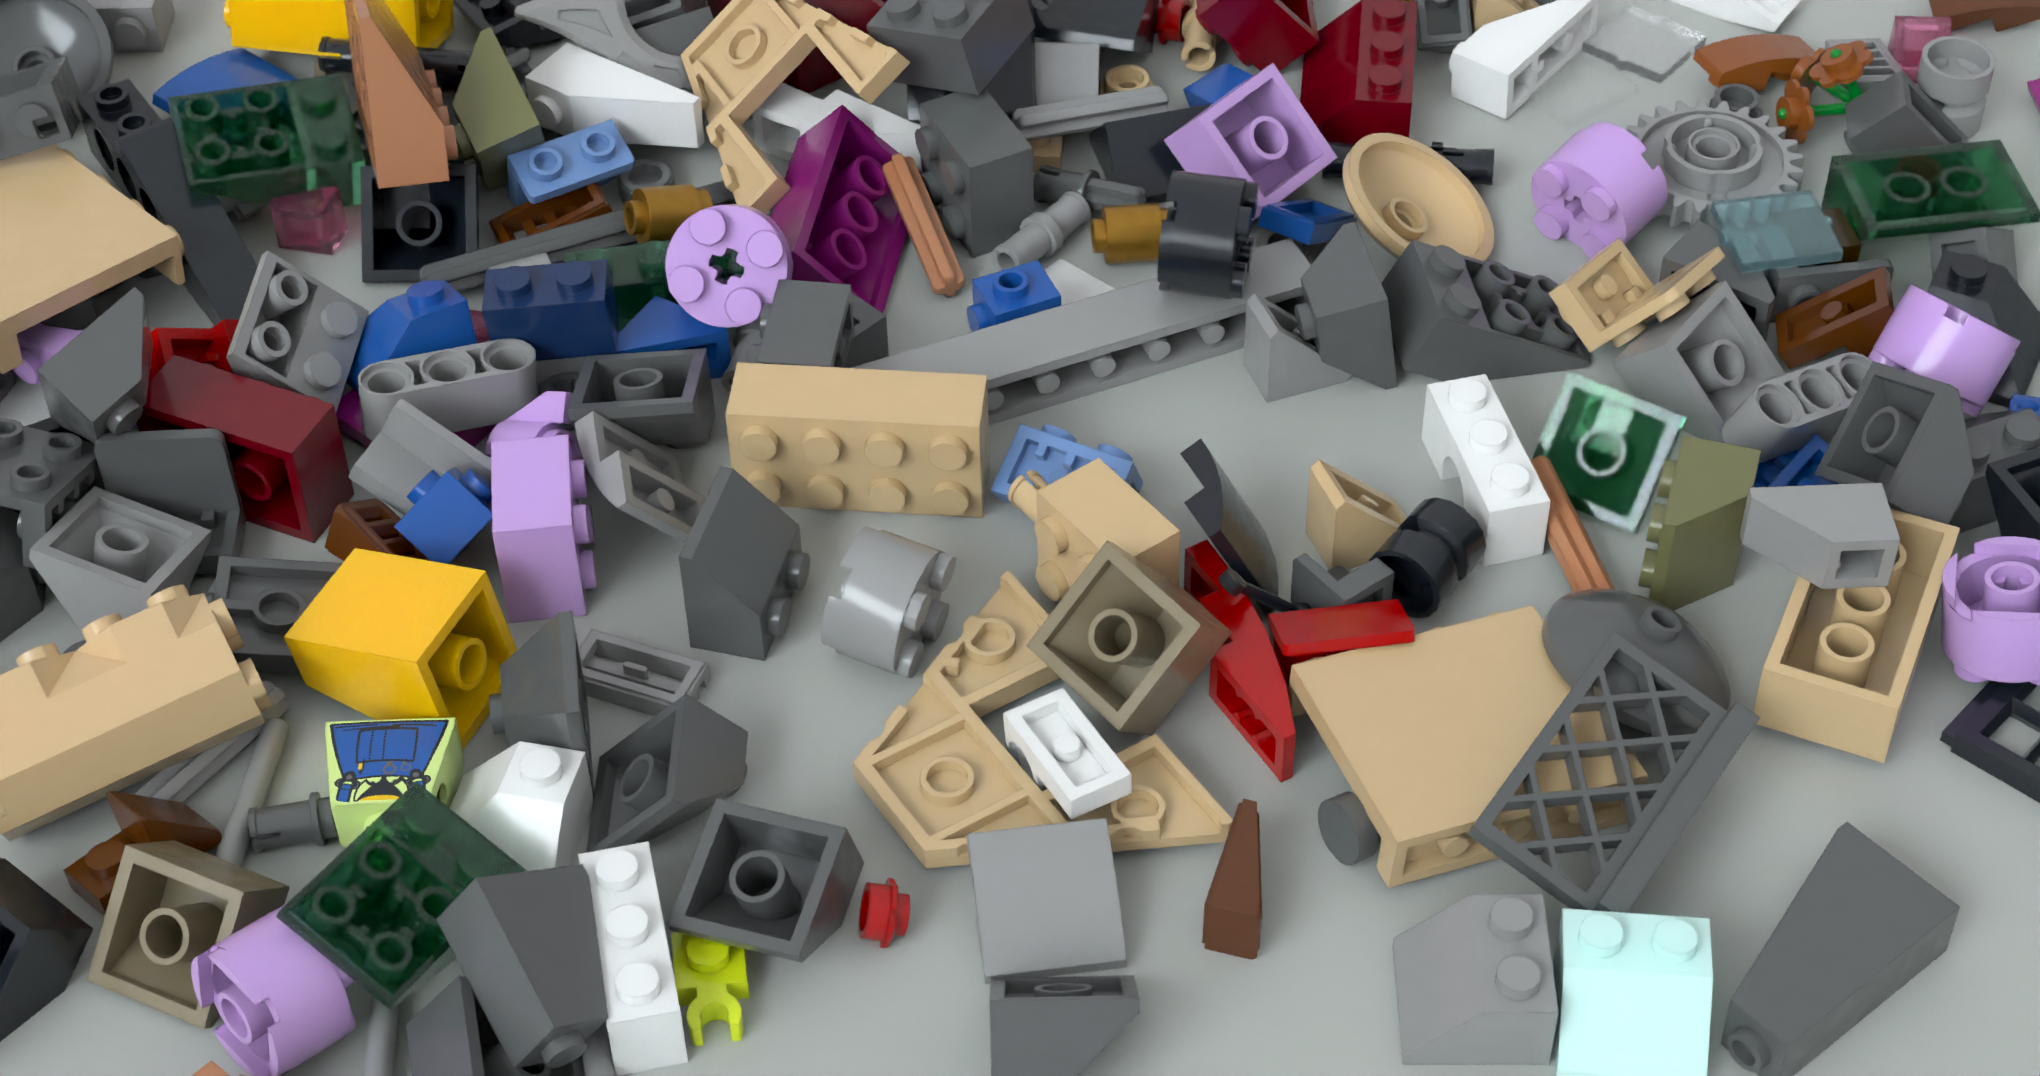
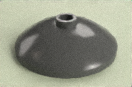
M0 0V76L67 56L81 96L92 93L99 87L109 84L114 65L112 39L102 17L87 0ZM56 121L37 126L40 135L42 134L43 136L59 132Z
M1589 589L1572 592L1561 597L1553 604L1546 615L1542 626L1544 648L1557 672L1571 688H1573L1612 632L1615 631L1725 710H1728L1731 697L1730 686L1720 659L1708 642L1687 620L1665 605L1624 591ZM1611 658L1604 667L1611 695L1639 693L1640 688L1636 674L1614 658ZM1592 685L1584 697L1595 696ZM1679 704L1661 706L1668 736L1695 734L1703 722ZM1645 707L1615 709L1619 722L1652 734Z

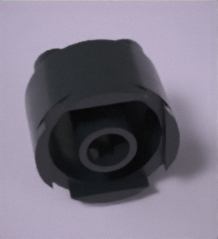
M1173 170L1166 201H1174V205L1168 208L1166 220L1163 219L1160 235L1157 281L1160 282L1159 290L1232 299V297L1243 298L1246 273L1250 272L1254 237L1249 236L1252 218L1254 219L1256 215L1259 183L1248 182L1245 178Z

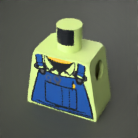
M456 718L326 722L325 741L330 805L340 844L348 849L360 848V862L365 867L375 871H389L398 867L401 863L403 847L432 846L454 799L464 770L465 760Z

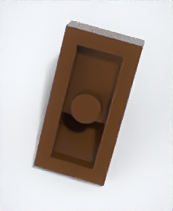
M1885 266L1879 267L1775 315L1778 355L1790 370L1813 359L1822 358L1844 345L1849 352L1862 354L1868 358L1894 312L1890 273Z
M107 791L105 793L121 831L109 840L94 846L85 856L63 871L72 890L105 916L125 845L175 840L206 853L220 843L222 835L219 829L183 802Z

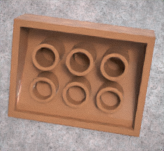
M344 0L357 110L378 189L450 181L448 161L458 160L457 142L453 124L450 125L447 106L443 105L441 88L437 87L434 69H424L419 51L384 0Z

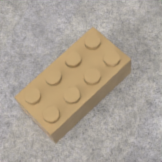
M737 362L725 413L731 468L737 471L776 506L983 518L990 469L987 375Z
M1891 509L1900 537V543L1889 586L1821 589L1798 576L1762 670L1753 713L1760 717L1756 724L1884 763L1942 594L1943 569L1947 561L1953 556L1960 528Z

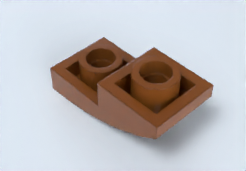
M1755 34L1733 37L1698 48L1693 59L1709 74L1708 81L1718 88L1725 84L1738 83L1747 85L1754 90L1763 91L1770 76L1783 81L1790 80L1791 73L1799 60L1808 53L1814 55L1815 51L1799 36Z

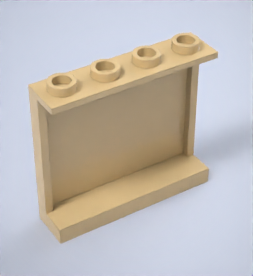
M56 144L0 160L1 374L23 364L17 337L18 333L151 267L157 269L178 286L186 282L182 263L185 248L178 232L172 226L164 225L146 212L137 200H130L112 187L103 175H96L81 164L69 150H62Z
M1533 605L1506 612H1495L1486 617L1446 627H1435L1426 632L1415 634V641L1411 643L1354 649L1326 657H1315L1306 662L1291 666L1288 697L1292 717L1306 713L1309 715L1352 790L1362 802L1368 817L1382 839L1376 868L1388 888L1499 858L1467 835V833L1572 689L1557 672L1546 653L1542 640L1544 621ZM1599 711L1571 713L1569 717L1576 743L1607 741ZM1558 733L1549 745H1561ZM1634 753L1626 754L1634 785L1646 784L1648 774ZM1611 755L1580 758L1588 789L1618 786ZM1565 759L1537 761L1534 766L1541 793L1572 790ZM1523 782L1513 795L1525 794ZM1623 801L1592 803L1598 831L1628 823ZM1576 805L1545 807L1552 839L1583 835ZM1529 809L1501 811L1492 823V825L1516 842L1537 840Z

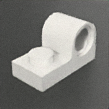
M1060 688L1003 713L1006 750L1041 791L1048 788L1071 820L1132 793L1131 773L1064 688Z

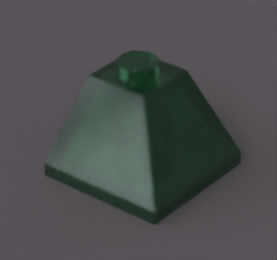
M1568 371L1532 459L1542 455L1551 461L1576 510L1637 534L1659 484L1664 459L1670 458L1687 417Z

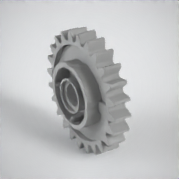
M1699 99L1695 108H1689L1680 100L1676 101L1675 111H1669L1664 107L1656 106L1654 118L1641 114L1639 115L1638 125H1628L1626 130L1638 138L1647 148L1641 156L1646 160L1650 168L1653 170L1659 165L1665 175L1668 187L1667 201L1664 208L1655 217L1664 214L1669 215V226L1673 228L1683 221L1689 222L1692 227L1699 220L1724 231V226H1732L1741 234L1745 233L1747 222L1765 228L1768 216H1782L1785 207H1793L1795 205L1796 195L1800 193L1804 169H1802L1804 155L1796 153L1798 141L1785 139L1787 128L1784 126L1769 128L1770 116L1768 115L1754 119L1749 117L1750 107L1745 106L1737 112L1729 110L1727 101H1722L1717 108H1710L1704 99Z

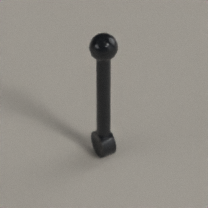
M1227 568L1218 577L1222 587L1231 595L1238 596L1241 593L1279 612L1312 609L1307 603L1297 602L1292 604L1244 581L1231 568Z

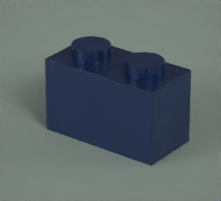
M607 259L576 260L566 263L510 266L486 270L482 314L490 341L508 338L523 340L531 344L535 349L536 361L617 354L619 308Z

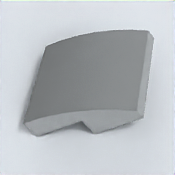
M594 411L575 422L577 440L585 465L597 488L605 498L616 508L685 543L703 506L705 497L682 484L678 458Z
M1106 818L967 834V851L976 905V924L985 984H990L991 978L1050 977L1127 967L1121 908Z

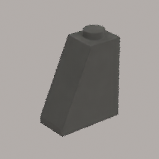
M583 864L475 878L436 920L513 1069L546 1063L547 1067L552 1069L574 1061L587 1050L588 1044L586 1040L608 1019L591 887L587 871Z

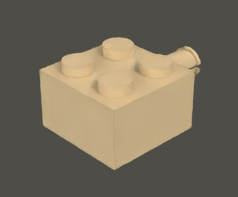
M1100 458L1091 461L1051 484H1048L1037 471L1030 470L1026 472V476L1034 486L1024 476L1020 475L1009 488V502L1016 508H1019L1035 523L1034 529L1038 550V567L1035 570V576L1040 589L1050 600L1061 601L1106 541L1116 544L1179 586L1180 530Z

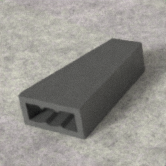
M1844 823L1833 835L1730 1000L1720 1044L1747 1071L1755 1072L1759 1076H1794L1947 950L1960 906L1850 823Z

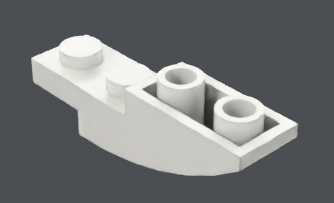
M781 83L743 123V125L754 129L755 143L762 151L791 161L798 138L838 107L844 105L872 129L876 135L898 153H901L903 157H912L918 170L923 173L922 157L915 141V131L921 128L920 125L875 105H870L868 102L838 89L833 91L824 100H821L785 83Z

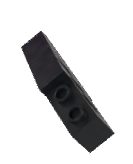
M129 78L118 83L103 85L92 93L76 98L91 153L123 195L130 200H137L146 212L164 225L172 226L180 235L185 248V254L182 257L186 280L183 283L185 288L214 326L223 319H240L258 266L170 118L161 120Z

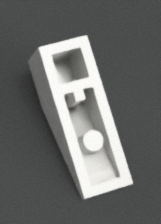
M1557 0L1484 24L1466 41L1460 42L1451 54L1449 60V70L1452 72L1451 97L1507 119L1596 38L1599 0Z
M570 43L563 45L525 76L528 101L540 125L565 136L612 119L626 144L699 148L705 143L700 97Z

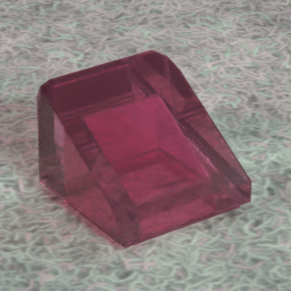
M1895 16L1888 50L1904 73L1915 84H1917L1916 78L1923 47L1933 39L1950 36L1951 17Z
M323 187L272 198L269 203L279 248L327 255L335 253L347 230V222L338 187Z

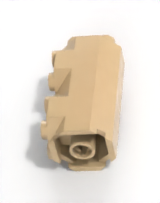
M183 584L166 588L148 598L146 601L148 608L125 619H122L119 613L111 614L88 624L81 630L86 643L76 651L60 654L55 643L40 645L20 655L16 659L18 667L0 675V833L8 841H12L106 797L105 793L107 791H120L163 769L176 765L266 723L261 712L273 707L251 658L237 663L232 653L245 646L222 597L208 603L204 593L189 596Z

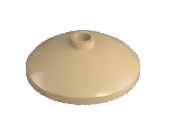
M1392 133L1367 135L1361 138L1348 152L1343 164V182L1350 207L1365 231L1389 254L1399 259L1413 239L1435 247L1445 245L1461 255L1485 261L1489 257L1494 246V227L1489 211L1471 182L1445 157L1416 140Z

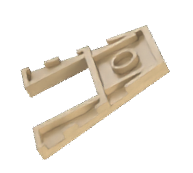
M731 0L681 54L693 93L700 97L701 108L705 110L709 122L706 131L710 143L718 148L723 166L719 169L725 187L733 192L736 204L753 207L765 214L776 205L791 187L742 127V124L765 102L790 73L803 62L816 46L852 89L870 105L910 64L908 59L894 48L879 43L863 31L842 23L833 15L820 8L816 9L803 0Z

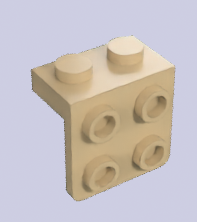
M1618 238L1602 248L1548 294L1557 305L1563 320L1572 326L1589 352L1610 340L1618 348L1647 328L1645 325L1647 322L1656 317L1661 322L1690 302V296L1696 294L1717 278L1711 269L1725 257V254L1717 246L1653 286L1622 240Z

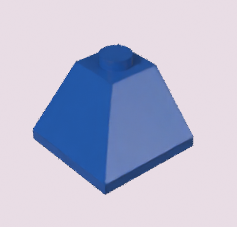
M443 279L440 281L427 280L418 282L410 286L406 293L386 300L367 316L346 383L359 395L358 375L362 369L370 364L476 344L477 339L467 299Z

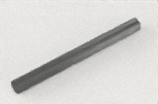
M723 180L696 188H705L709 192L713 206L736 204L733 192L725 187ZM623 208L423 265L420 268V281H440L444 279L456 291L460 292L484 285L488 266L544 252L548 255L551 264H555L637 240L634 235H629L626 231Z

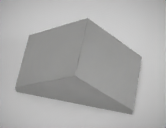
M1256 293L1246 301L1243 365L1267 403L1345 382L1351 376V374L1321 361L1314 340L1303 341L1294 315Z

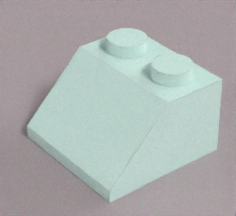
M1562 908L1553 960L1559 1012L1555 1030L1556 1076H1707L1713 989L1710 919Z

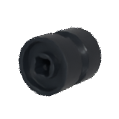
M1430 498L1423 500L1400 524L1398 530L1373 554L1369 562L1377 557L1394 571L1392 599L1399 600L1408 616L1424 618L1431 616L1456 589L1457 581L1465 578L1484 557L1486 542L1484 533L1476 519L1464 508L1450 500Z

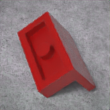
M1398 599L1268 614L1269 638L1286 683H1289L1292 665L1306 662L1315 657H1326L1360 648L1415 641V627Z

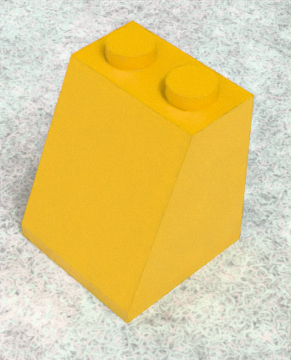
M354 548L284 636L286 644L307 686L375 720L455 717L462 751L490 713L489 695L501 693L500 665L517 651L485 570Z

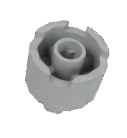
M866 526L854 537L840 563L841 566L849 568V571L841 586L839 597L835 598L828 595L821 625V642L824 645L835 648L837 653L896 675L901 674L912 678L922 659L924 643L922 641L924 637L937 640L946 622L949 604L940 601V597L951 581L956 566V558L945 554L941 550L885 530L878 531Z

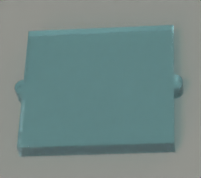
M1811 190L1712 201L1710 211L1721 231L1720 243L1728 245L1741 273L1842 261L1844 251L1831 229L1833 220L1830 217L1824 216Z

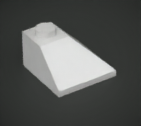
M519 741L466 773L462 778L417 879L419 888L460 895L477 877L570 866L591 815L594 800L586 752Z

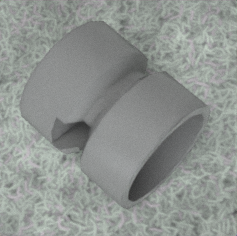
M1942 36L1929 41L1923 47L1916 85L1968 139L1972 138L1980 129L1987 99L1986 95L1989 93L1996 58L1993 52L1983 43L1960 36Z

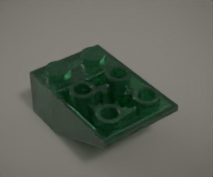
M341 73L168 97L190 191L307 212L361 204L360 166H365V158Z
M416 781L278 911L276 917L391 1010L456 960L436 919L477 877L524 872L526 869Z

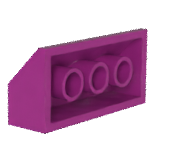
M844 105L838 107L798 138L784 178L791 189L776 203L771 218L784 233L790 247L793 260L791 280L851 284V290L854 295L881 313H884L908 232L882 172L883 165L891 161L892 155L898 154V152L876 135L872 129Z

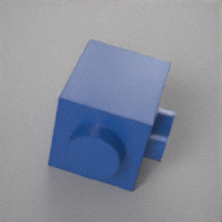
M1035 260L973 279V305L967 307V319L973 332L1061 306V294L1039 261Z
M454 467L448 470L442 477L435 470H431L407 495V498L414 506L394 527L430 561L451 564L492 521L491 485L470 468L463 475Z

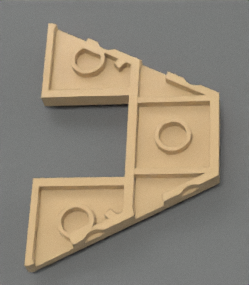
M1010 571L1002 574L999 589L977 616L971 614L963 623L961 637L955 642L947 644L924 672L922 686L906 706L903 707L899 704L885 721L883 733L878 738L869 741L853 761L855 781L925 868L970 865L967 851L968 833L1106 818L1112 852L1226 842L1233 821L1229 814L1157 734L1116 753L1132 776V793L1071 820L1048 788L1044 791L1040 790L980 719V717L1061 678L1026 646L1048 618L1049 614Z

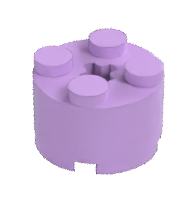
M1605 122L1593 123L1588 129H1581L1576 132L1534 172L1531 181V192L1538 210L1534 215L1535 225L1549 239L1557 240L1562 236L1581 246L1589 258L1618 238L1626 245L1664 208L1668 196L1665 175L1659 165L1653 170L1650 168L1646 160L1641 156L1647 148L1634 135L1613 124Z
M727 204L700 210L680 225L670 241L665 268L669 292L689 315L705 324L729 328L746 325L760 318L763 304H772L778 280L792 279L793 260L784 233L771 217L750 206ZM733 249L738 252L736 262L745 267L743 275H733L726 281L721 277L723 269L716 265L717 256L728 255Z
M1911 284L1905 295L1903 294L1868 358L1874 362L1954 386L1959 389L1963 412L1978 418L2016 354L2015 351L2021 341Z
M2016 536L1993 537L1974 543V553L1958 561L1957 552L1947 561L1943 569L1941 643L1944 652L1953 662L1954 673L1959 678L1973 683L1991 680L2006 683L2030 682L2040 685V540Z
M287 903L277 910L271 911L211 946L192 960L191 977L199 1004L202 1009L212 1003L215 1004L224 1024L213 1031L227 1053L250 1076L284 1075L344 1038L356 1027L345 988L354 983L353 972L348 961L337 948L333 946L325 950L322 948L316 938L310 933L301 913L292 904Z

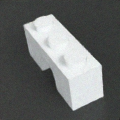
M1482 374L1427 384L1421 439L1441 480L1460 477L1464 500L1463 508L1476 519L1485 537L1486 549L1484 557L1480 560L1482 566L1543 555L1551 501L1487 375Z
M649 841L578 854L579 864H583L590 880L608 1011L606 1024L616 1076L687 1063L688 1057L681 1011Z

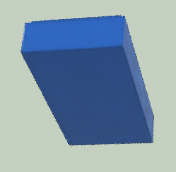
M1311 198L1263 206L1257 226L1312 245L1331 241L1344 224L1356 222L1357 218L1352 213Z

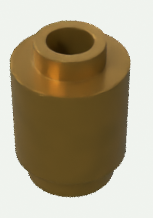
M692 184L636 188L633 191L631 200L626 201L624 204L623 217L626 231L629 235H634L641 246L670 244L676 230L685 220L700 210L713 207L712 199L705 188L696 189Z
M1158 203L1102 206L1101 218L1091 219L1093 253H1103L1105 264L1158 261L1163 219L1166 220L1168 208H1159Z

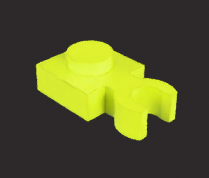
M671 932L675 985L679 1006H689L686 1016L691 1042L694 1046L703 1045V1027L713 1020L727 1022L732 1042L741 1041L744 1025L741 1005L737 999L750 998L745 949Z

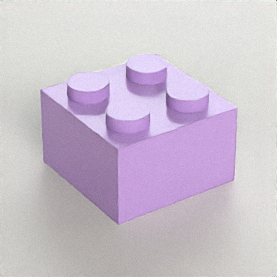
M1274 63L1236 86L1164 139L1182 168L1187 172L1245 178L1248 182L1259 183L1258 202L1254 219L1260 216L1263 206L1280 202L1338 158Z
M568 434L491 442L492 535L509 623L552 619L559 612L573 611V616L587 615L586 589L597 588V574L594 551L584 550L585 543L595 542L592 506L579 504V498H588L584 459L572 460Z

